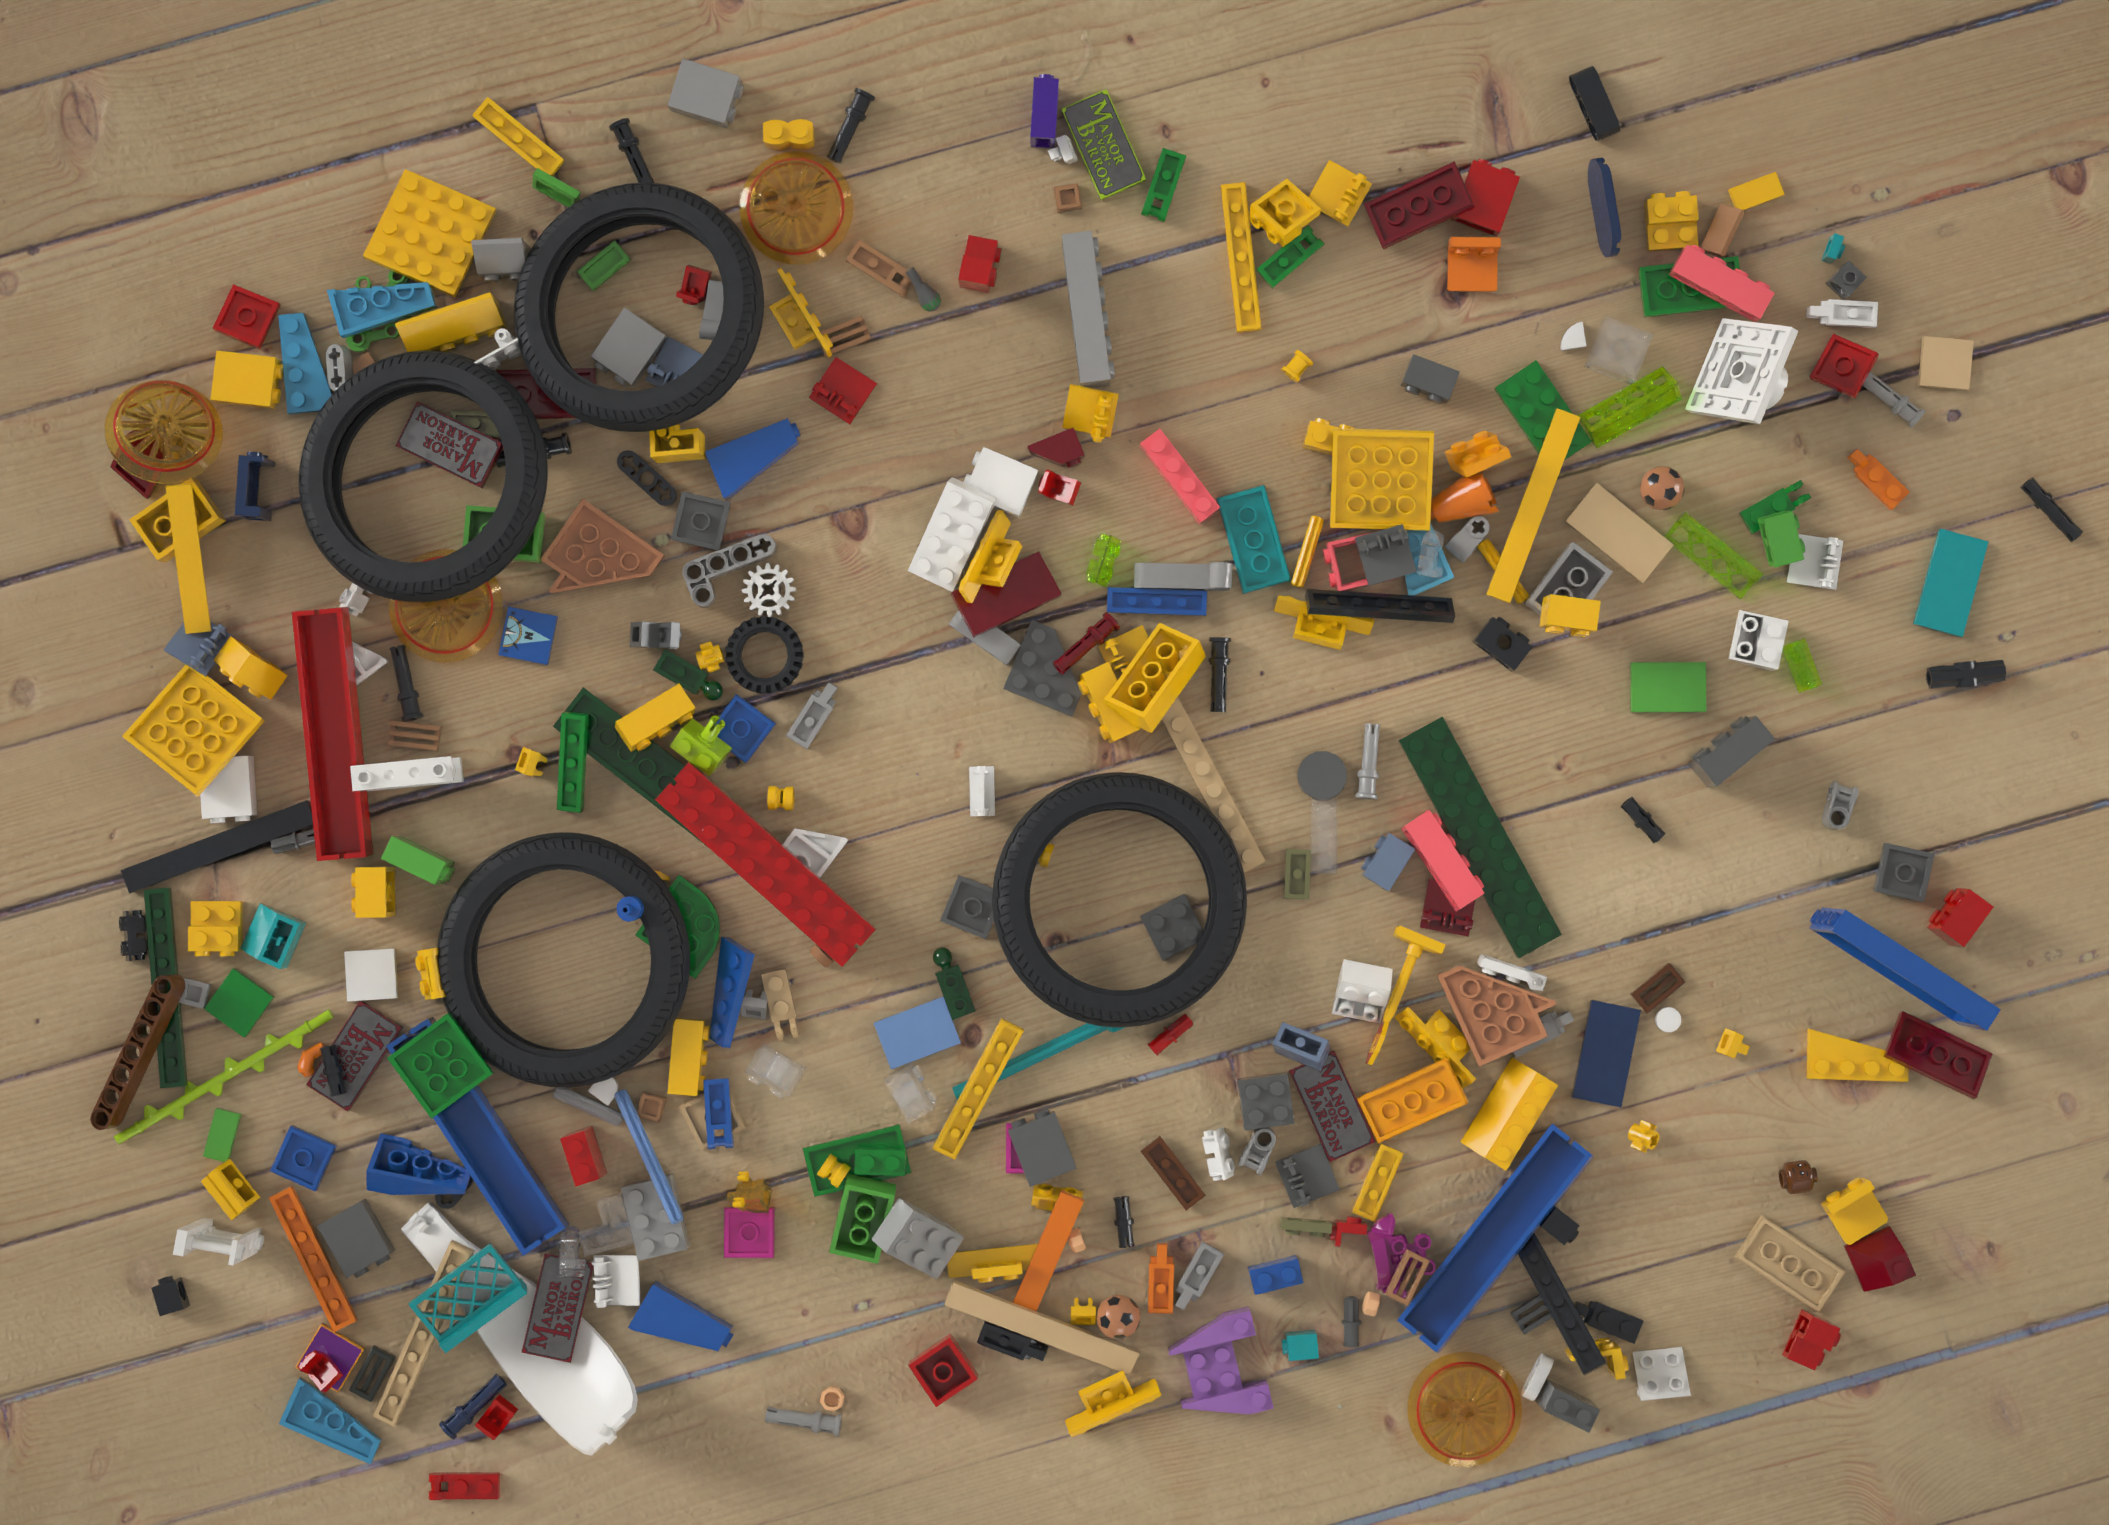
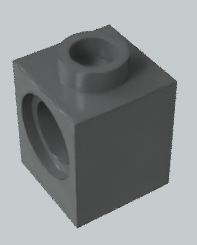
M1847 261L1825 284L1844 300L1867 277L1850 261Z

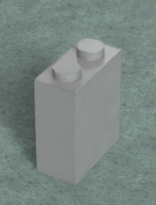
M682 58L668 107L672 112L727 128L728 123L734 121L736 108L733 107L736 98H741L744 85L741 84L742 81L738 75Z
M624 307L591 357L596 361L594 366L604 373H607L609 370L616 375L614 380L621 385L627 387L630 384L635 388L663 347L667 337Z

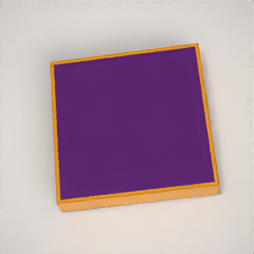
M322 1323L300 1358L296 1368L298 1369L304 1357L314 1350L328 1354L343 1373V1376L331 1387L332 1390L340 1392L365 1348L339 1332H333L332 1328Z

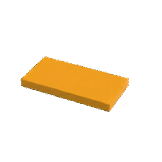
M1447 1057L1356 1098L1377 1143H1381L1469 1103Z

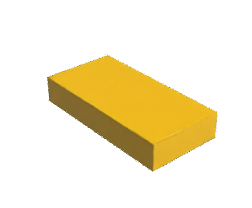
M1776 172L1728 190L1734 207L1743 211L1785 195Z

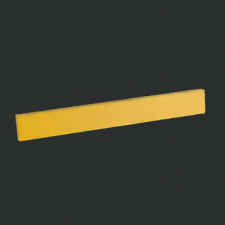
M1558 408L1556 409L1488 587L1487 596L1506 603L1511 602L1579 423V416Z

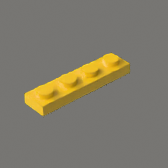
M489 97L473 113V118L535 169L538 168L553 176L565 162L562 157Z

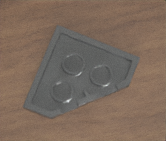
M1031 620L1003 689L1072 717L1082 693L1071 667L1062 675L1053 666V662L1064 654L1055 629Z

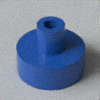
M636 896L624 897L617 904L618 916L627 922L639 919L644 911L642 901Z

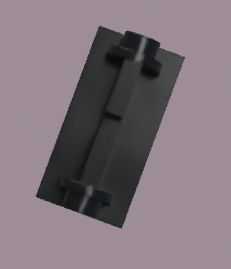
M142 910L132 911V916H129V911H122L123 916L119 917V929L124 931V941L120 943L121 956H125L126 961H132L131 956L134 955L135 960H145V955L147 954L146 937L136 938V933L146 932L145 915H142Z

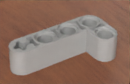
M766 534L758 535L686 563L683 567V576L694 603L703 608L712 606L716 600V593L711 580L772 557L777 550L774 539ZM763 540L771 543L768 546V552H764L762 549L755 551L756 557H754L753 551L749 547L752 544L755 549L762 546L761 542ZM746 549L748 552L747 559L742 562L735 559L737 550ZM718 557L723 558L725 562L724 567L721 570H714L712 568L713 560ZM693 566L701 568V575L697 579L689 577V570ZM707 589L710 592L709 600L703 603L699 602L697 597L699 591Z
M1134 563V588L1230 591L1232 589V563Z

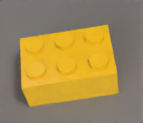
M190 477L181 484L192 483L199 539H201L224 523L226 519L199 480ZM165 494L129 519L157 561L164 563L175 557L167 494Z

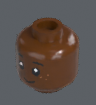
M1806 1160L1786 1162L1778 1173L1781 1188L1786 1189L1789 1194L1810 1192L1813 1189L1814 1182L1818 1181L1816 1168H1811Z

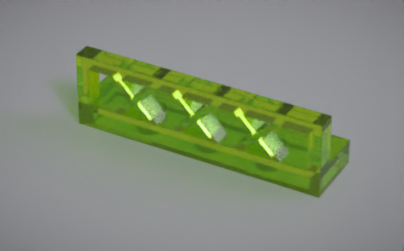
M1662 366L1577 416L1580 417L1579 421L1589 432L1592 444L1599 448L1682 400L1677 381ZM1662 376L1666 380L1660 385H1652L1653 381ZM1636 391H1644L1643 395L1639 397H1631ZM1615 403H1622V407L1617 410L1610 409ZM1593 416H1601V418L1593 424H1590V422L1588 421V419Z
M1686 512L1679 516L1664 535L1667 540L1674 544L1676 549L1739 599H1742L1751 586L1764 575ZM1680 526L1687 531L1688 542L1679 543L1671 535ZM1692 536L1698 541H1692ZM1702 543L1707 549V557H1696L1693 553V544ZM1683 545H1689V550L1686 549ZM1711 551H1712L1715 555H1717V556H1713V557H1712V556H1711ZM1722 559L1726 563L1727 573H1716L1713 570L1712 560ZM1708 560V565H1706L1703 561ZM1730 567H1732L1737 572H1731ZM1740 574L1748 580L1741 591L1732 585L1731 575ZM1721 576H1727L1728 581Z

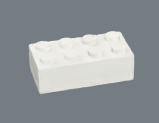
M953 477L948 480L908 571L953 592L959 584L997 498Z

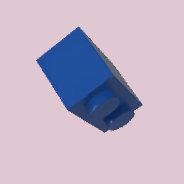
M1296 1255L1248 1267L1255 1295L1304 1283Z

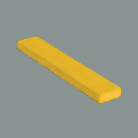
M1245 182L1222 184L1220 188L1236 332L1259 331L1262 328Z
M192 483L166 485L185 633L210 632L212 629Z
M1001 1018L936 1139L933 1150L954 1160L956 1159L1019 1042L1024 1028Z

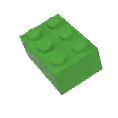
M466 505L463 546L468 544L482 531L494 514L495 507ZM541 512L529 540L513 559L514 562L541 564L542 560L540 559L542 558L545 514Z
M847 1174L829 1253L878 1264L882 1249L871 1239L892 1209L896 1184Z

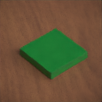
M233 968L204 1010L245 1038L275 996Z

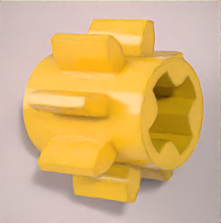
M711 641L700 644L701 650L695 652L700 669L707 668L709 673L720 670L719 664L725 662L720 645L713 646Z
M1643 1120L1640 1121V1124H1633L1628 1132V1139L1632 1141L1631 1147L1644 1153L1647 1152V1149H1654L1659 1142V1133L1655 1131L1657 1126Z

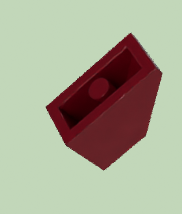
M1074 427L1027 446L1030 454L1060 467L1065 465L1068 468L1075 467L1081 464V459L1085 457Z

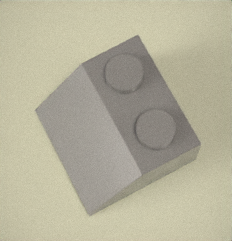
M522 238L472 240L477 275L484 278L485 282L500 281L499 278L509 277L511 281H518L521 269L530 252L529 245Z

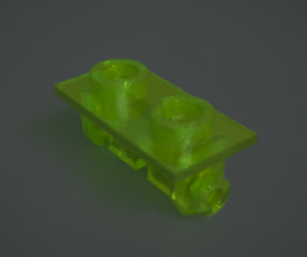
M1102 533L1100 538L1097 537L1092 554L1099 556L1100 559L1099 561L1090 559L1085 574L1087 576L1086 581L1107 587V583L1113 576L1115 558L1120 554L1121 540L1112 535L1108 536Z
M1803 638L1784 645L1783 653L1798 693L1822 685L1806 639Z

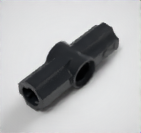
M2003 660L1985 662L1967 661L1953 663V665L1934 666L1927 668L1926 682L1929 689L1952 686L1961 688L1978 686L1979 683L2005 681L2006 665Z

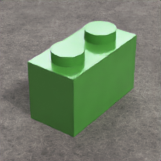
M1784 510L1757 518L1769 566L1776 568L1804 560L1805 545L1803 540L1799 539L1797 529L1800 528L1797 515L1793 514V511Z

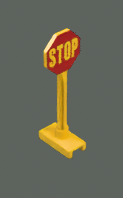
M1400 925L1395 928L1393 936L1409 944L1406 951L1407 957L1384 1011L1383 1022L1375 1034L1365 1063L1369 1066L1373 1065L1381 1049L1389 1022L1395 1015L1416 960L1420 959L1423 950L1440 955L1443 953L1446 945Z

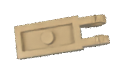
M786 969L761 974L778 1042L784 1041V1031L780 1021L787 1019L790 1022L791 1035H793V1038L799 1037L796 1022L797 1014Z

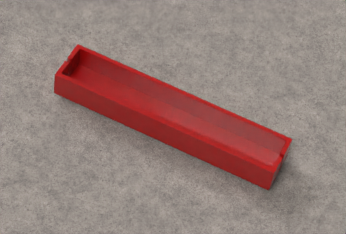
M349 607L292 612L316 858L317 861L368 857L373 855L367 790H352L350 766L365 764Z
M688 762L674 778L677 783H670L655 800L843 967L858 951L855 945L858 944L861 947L877 928L702 771Z

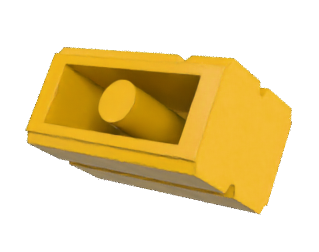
M231 1159L216 1167L201 1181L231 1221L261 1198Z

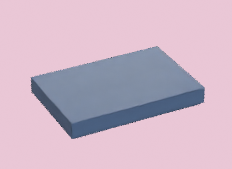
M944 996L874 1022L891 1069L961 1043Z

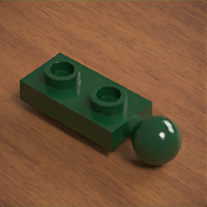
M667 649L663 651L653 671L676 684L680 683L682 688L695 695L698 694L700 689L703 690L704 696L708 700H718L723 694V687L719 682L705 681L709 675L708 673Z
M945 947L936 949L933 953V961L942 970L935 972L952 1020L976 1012L959 964L954 966L950 964L952 961L951 951Z

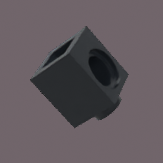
M1555 1206L1540 1226L1565 1245L1567 1242L1571 1243L1579 1233L1577 1229L1580 1225Z
M173 1275L161 1278L158 1280L159 1284L151 1288L159 1316L183 1310L190 1306L182 1277L173 1279Z

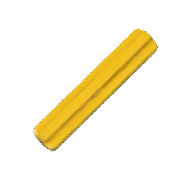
M1312 516L1310 518L1291 581V585L1303 588L1324 522V519L1321 517Z
M1484 539L1477 545V548L1495 571L1501 555L1489 539ZM1518 581L1513 594V598L1519 604L1529 598L1528 592L1520 581Z

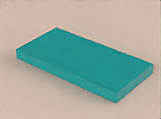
M1265 485L1217 498L1242 593L1245 594L1291 581Z
M1941 528L1938 529L1913 625L1960 638L1963 637L1989 541Z

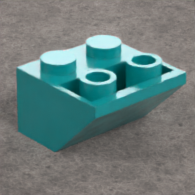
M260 903L241 950L259 961L278 969H285L290 963L307 922Z

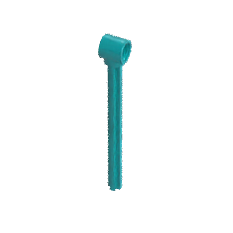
M1086 1023L1008 1060L997 1082L1106 1030L1114 1033L1125 1027H1105ZM968 1080L952 1087L957 1100Z

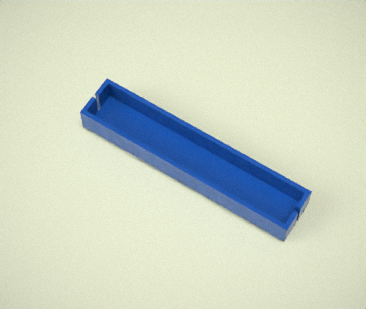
M435 1018L426 1019L409 1030L408 1033L403 1034L388 1044L386 1047L389 1052L393 1054L436 1022ZM479 1085L433 1118L523 1256L570 1225Z
M1551 1124L1397 1319L1399 1323L1414 1335L1422 1332L1423 1334L1420 1335L1419 1339L1436 1353L1441 1352L1594 1158L1591 1153L1574 1141L1570 1145L1569 1143L1572 1139L1554 1124Z

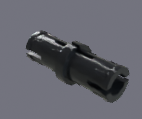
M1632 796L1620 806L1635 822L1636 828H1640L1653 844L1666 834L1651 818L1652 815L1649 811L1646 812Z
M336 1044L319 1048L325 1068L323 1075L327 1077L330 1097L346 1094L341 1073L344 1070L343 1066L339 1064Z
M1122 1196L1123 1207L1120 1197L1113 1198L1116 1211L1114 1224L1118 1228L1119 1248H1126L1125 1238H1127V1246L1129 1248L1135 1246L1132 1231L1134 1219L1131 1218L1129 1196Z

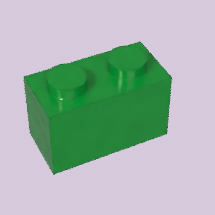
M857 1146L855 1149L854 1174L905 1176L907 1148Z

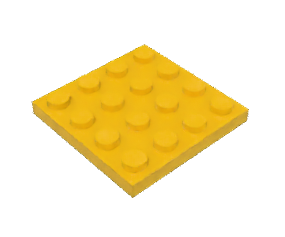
M405 169L370 239L363 258L419 283L428 282L431 288L455 298L474 259L472 240L484 239L497 212L496 208Z
M1333 428L1330 528L1387 529L1403 524L1405 530L1430 531L1434 431Z
M185 665L122 737L199 797L265 721L206 675L205 677L188 665Z

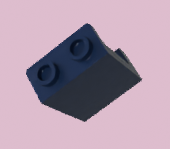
M248 451L247 456L239 455L235 515L246 520L271 521L272 511L258 507L260 468L275 467V462L268 459L267 455H262L261 452Z

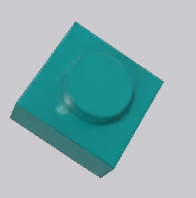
M1834 233L1829 237L1821 261L1831 264L1837 258H1841L1845 249V245L1842 244L1844 236Z

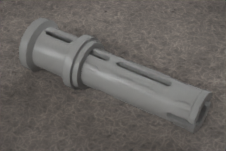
M1871 372L1867 376L1863 386L1891 408L1892 414H1898L1907 421L1910 428L1926 412L1924 409L1920 410L1912 404L1908 396L1899 395Z
M1365 723L1362 768L1357 773L1359 789L1358 793L1355 794V798L1377 800L1378 796L1375 794L1379 774L1376 771L1381 725L1374 724L1371 734L1372 724Z
M767 1407L765 1423L811 1429L812 1432L817 1434L820 1431L833 1433L834 1436L839 1437L842 1414L832 1416L822 1414L821 1411L812 1414Z

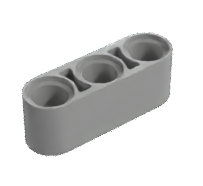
M959 610L949 622L951 627L1005 665L1009 664L1021 647V644L997 627L973 638Z

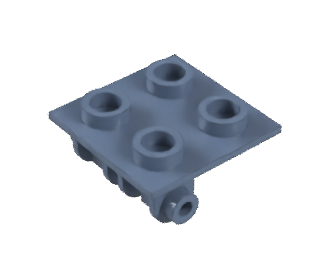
M667 337L654 364H650L645 381L657 387L666 384L688 371L703 354Z
M212 622V630L210 632L186 634L183 623L164 648V651L206 677L216 663L214 658L228 638L234 636L228 633L223 625L218 624L217 626Z

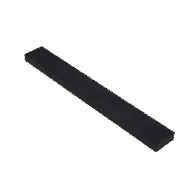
M306 800L121 870L128 892H137L295 831L313 825L310 802Z

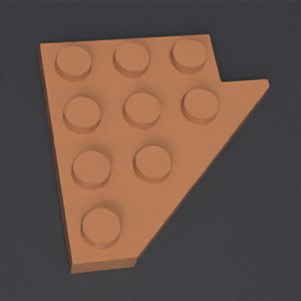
M582 499L540 560L560 573L549 589V592L555 594L652 576L665 555Z
M1461 965L1437 975L1479 1067L1548 1037L1538 1013L1556 1006L1557 1004L1554 1000Z

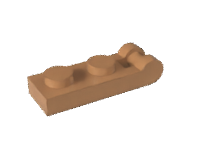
M858 240L848 255L846 262L886 286L900 297L905 298L908 294L907 289L912 283L905 273L907 269L863 241ZM897 274L903 277L899 285L893 281Z

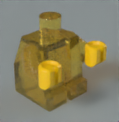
M748 1171L738 1172L740 1176H737V1180L741 1183L737 1184L736 1192L727 1193L728 1202H733V1207L742 1212L768 1213L772 1189L764 1179L752 1181Z

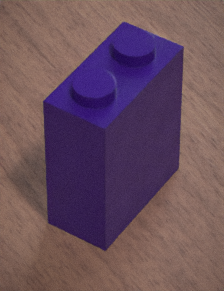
M1041 74L1039 77H1034L1030 133L1031 147L1053 149L1056 145L1059 79L1054 78V75Z

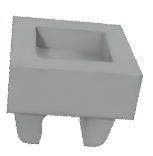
M749 989L742 1001L741 1016L766 1020L767 994L762 991L760 998H753L752 990Z

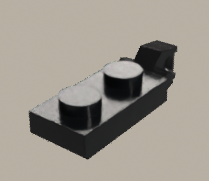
M1577 1301L1574 1305L1580 1315L1584 1316L1583 1321L1588 1326L1635 1344L1643 1324L1642 1319L1597 1301H1590L1589 1306Z
M987 1321L984 1322L977 1343L1022 1361L1024 1358L1031 1359V1357L1044 1361L1048 1350L1047 1345L1035 1339Z

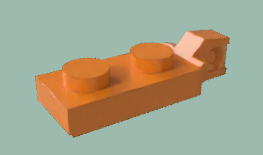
M1856 449L1847 457L1856 466L1853 469L1856 473L1855 476L1889 510H1893L1910 493L1870 454L1865 456Z
M1157 1243V1256H1150L1148 1313L1173 1314V1256H1167V1243Z

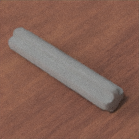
M556 1087L553 1097L615 1126H619L622 1123L624 1117L621 1112L566 1087Z

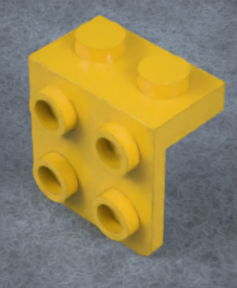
M1863 1177L1850 1181L1847 1184L1848 1187L1840 1192L1839 1190L1832 1192L1826 1197L1827 1200L1820 1203L1844 1243L1848 1245L1853 1244L1888 1221V1216L1872 1192L1875 1189L1870 1180Z
M1609 1338L1596 1339L1595 1343L1602 1356H1606L1608 1372L1616 1380L1625 1379V1371H1628L1629 1368L1626 1355L1623 1356L1621 1348L1614 1341H1610ZM1566 1348L1565 1354L1571 1361H1576L1570 1349Z

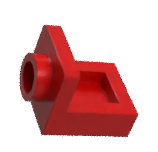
M687 265L681 290L677 291L676 297L683 299L682 302L688 305H697V303L705 301L712 271Z
M1046 469L1039 481L1038 493L1049 499L1073 506L1081 482Z
M1347 1216V1220L1336 1219L1335 1225H1332L1330 1240H1333L1335 1247H1340L1342 1233L1367 1235V1224L1362 1222L1360 1217Z
M317 1350L307 1354L303 1362L298 1366V1369L301 1372L307 1373L320 1391L325 1393L343 1376V1373L329 1355Z
M499 1394L475 1424V1427L492 1440H495L519 1409Z

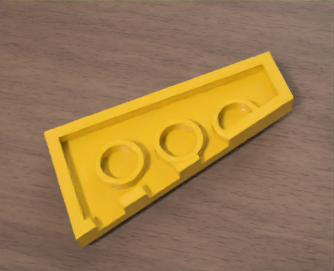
M1808 1028L1806 1075L1808 1079L1908 1082L1909 1069L1883 1057L1886 1050Z

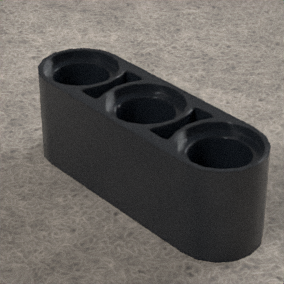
M1591 66L1569 75L1571 88L1595 141L1620 132L1619 121L1595 67Z

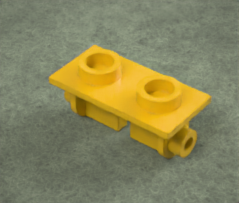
M1037 1184L1033 1188L1031 1206H1036V1209L1052 1211L1061 1190L1083 1198V1191L1072 1187L1059 1188L1053 1187L1050 1184Z

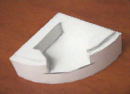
M1583 322L1574 324L1565 332L1561 341V351L1586 347Z

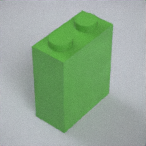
M391 836L381 857L382 860L434 885L444 884L445 881L449 882L455 872V868H453L454 861L403 836Z

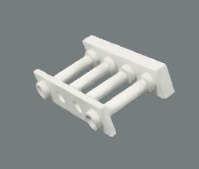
M452 756L350 766L353 791L367 790L369 792L464 782L461 757L452 758Z
M202 1218L177 1229L173 1255L185 1256L200 1249L230 1255L228 1265L233 1266L262 1249L264 1243V1236L261 1235L262 1228L257 1227L245 1234L217 1230L212 1226L213 1219Z

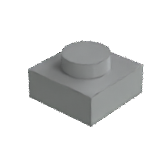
M185 978V990L179 1003L202 1009L205 1008L211 984Z

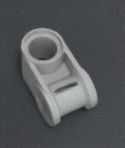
M1481 516L1473 517L1461 530L1456 532L1444 547L1463 563L1488 534L1489 522ZM1481 522L1483 524L1481 527L1483 533H1473L1474 527L1472 523L1477 524Z
M1832 781L1822 815V823L1827 829L1838 830L1848 825L1858 797L1859 790L1857 787L1849 788L1839 785L1837 781ZM1833 812H1837L1841 817L1838 825L1831 821Z
M1270 1127L1254 1130L1240 1156L1238 1166L1244 1165L1261 1176L1276 1142L1274 1131ZM1262 1132H1267L1271 1135V1140L1266 1144H1261L1257 1140L1258 1135Z

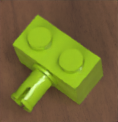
M712 716L706 727L694 719L690 720L680 730L670 745L673 750L708 776H711L721 766L732 750V747L717 737L725 726L723 720L716 724L720 719L718 716Z

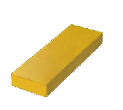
M1380 1143L1351 1211L1352 1213L1376 1222L1404 1155L1403 1152Z

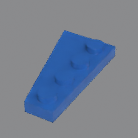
M721 937L709 1039L724 1048L731 1047L755 956L753 952L730 937Z

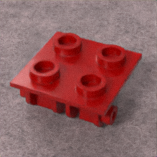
M835 357L819 383L816 382L812 388L813 392L809 399L850 425L877 383Z

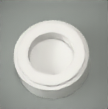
M1664 1007L1656 1013L1655 1023L1660 1030L1673 1032L1681 1024V1015L1674 1008Z

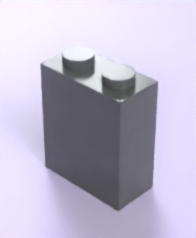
M1048 1109L1035 1113V1118L1027 1122L1025 1118L1011 1123L1012 1127L1008 1129L1030 1187L1077 1169L1055 1111L1049 1112Z
M367 1199L356 1203L317 1226L346 1278L353 1274L355 1278L360 1277L369 1271L367 1266L376 1262L377 1266L391 1259L389 1254L395 1251Z
M1548 1379L1545 1380L1535 1400L1543 1411L1590 1433L1600 1412V1409L1590 1399Z

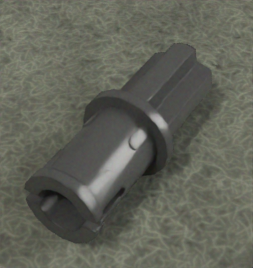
M314 829L300 833L295 831L292 835L272 840L271 848L273 853L279 854L294 849L300 851L302 847L315 844Z
M1354 1296L1344 1298V1319L1341 1320V1323L1344 1325L1343 1346L1359 1347V1325L1361 1324V1320H1359V1299Z

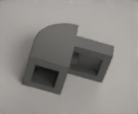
M631 622L630 647L653 649L679 648L682 638L680 623Z

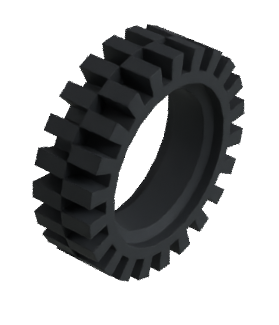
M761 616L750 618V620L742 622L738 628L734 629V633L729 637L728 645L725 649V660L729 673L742 687L760 694H771L784 690L785 687L790 686L792 681L798 677V673L803 666V646L797 633L787 623L774 617ZM761 632L776 634L783 640L787 648L788 657L784 668L777 675L769 678L753 676L744 667L742 661V650L746 641L751 636Z

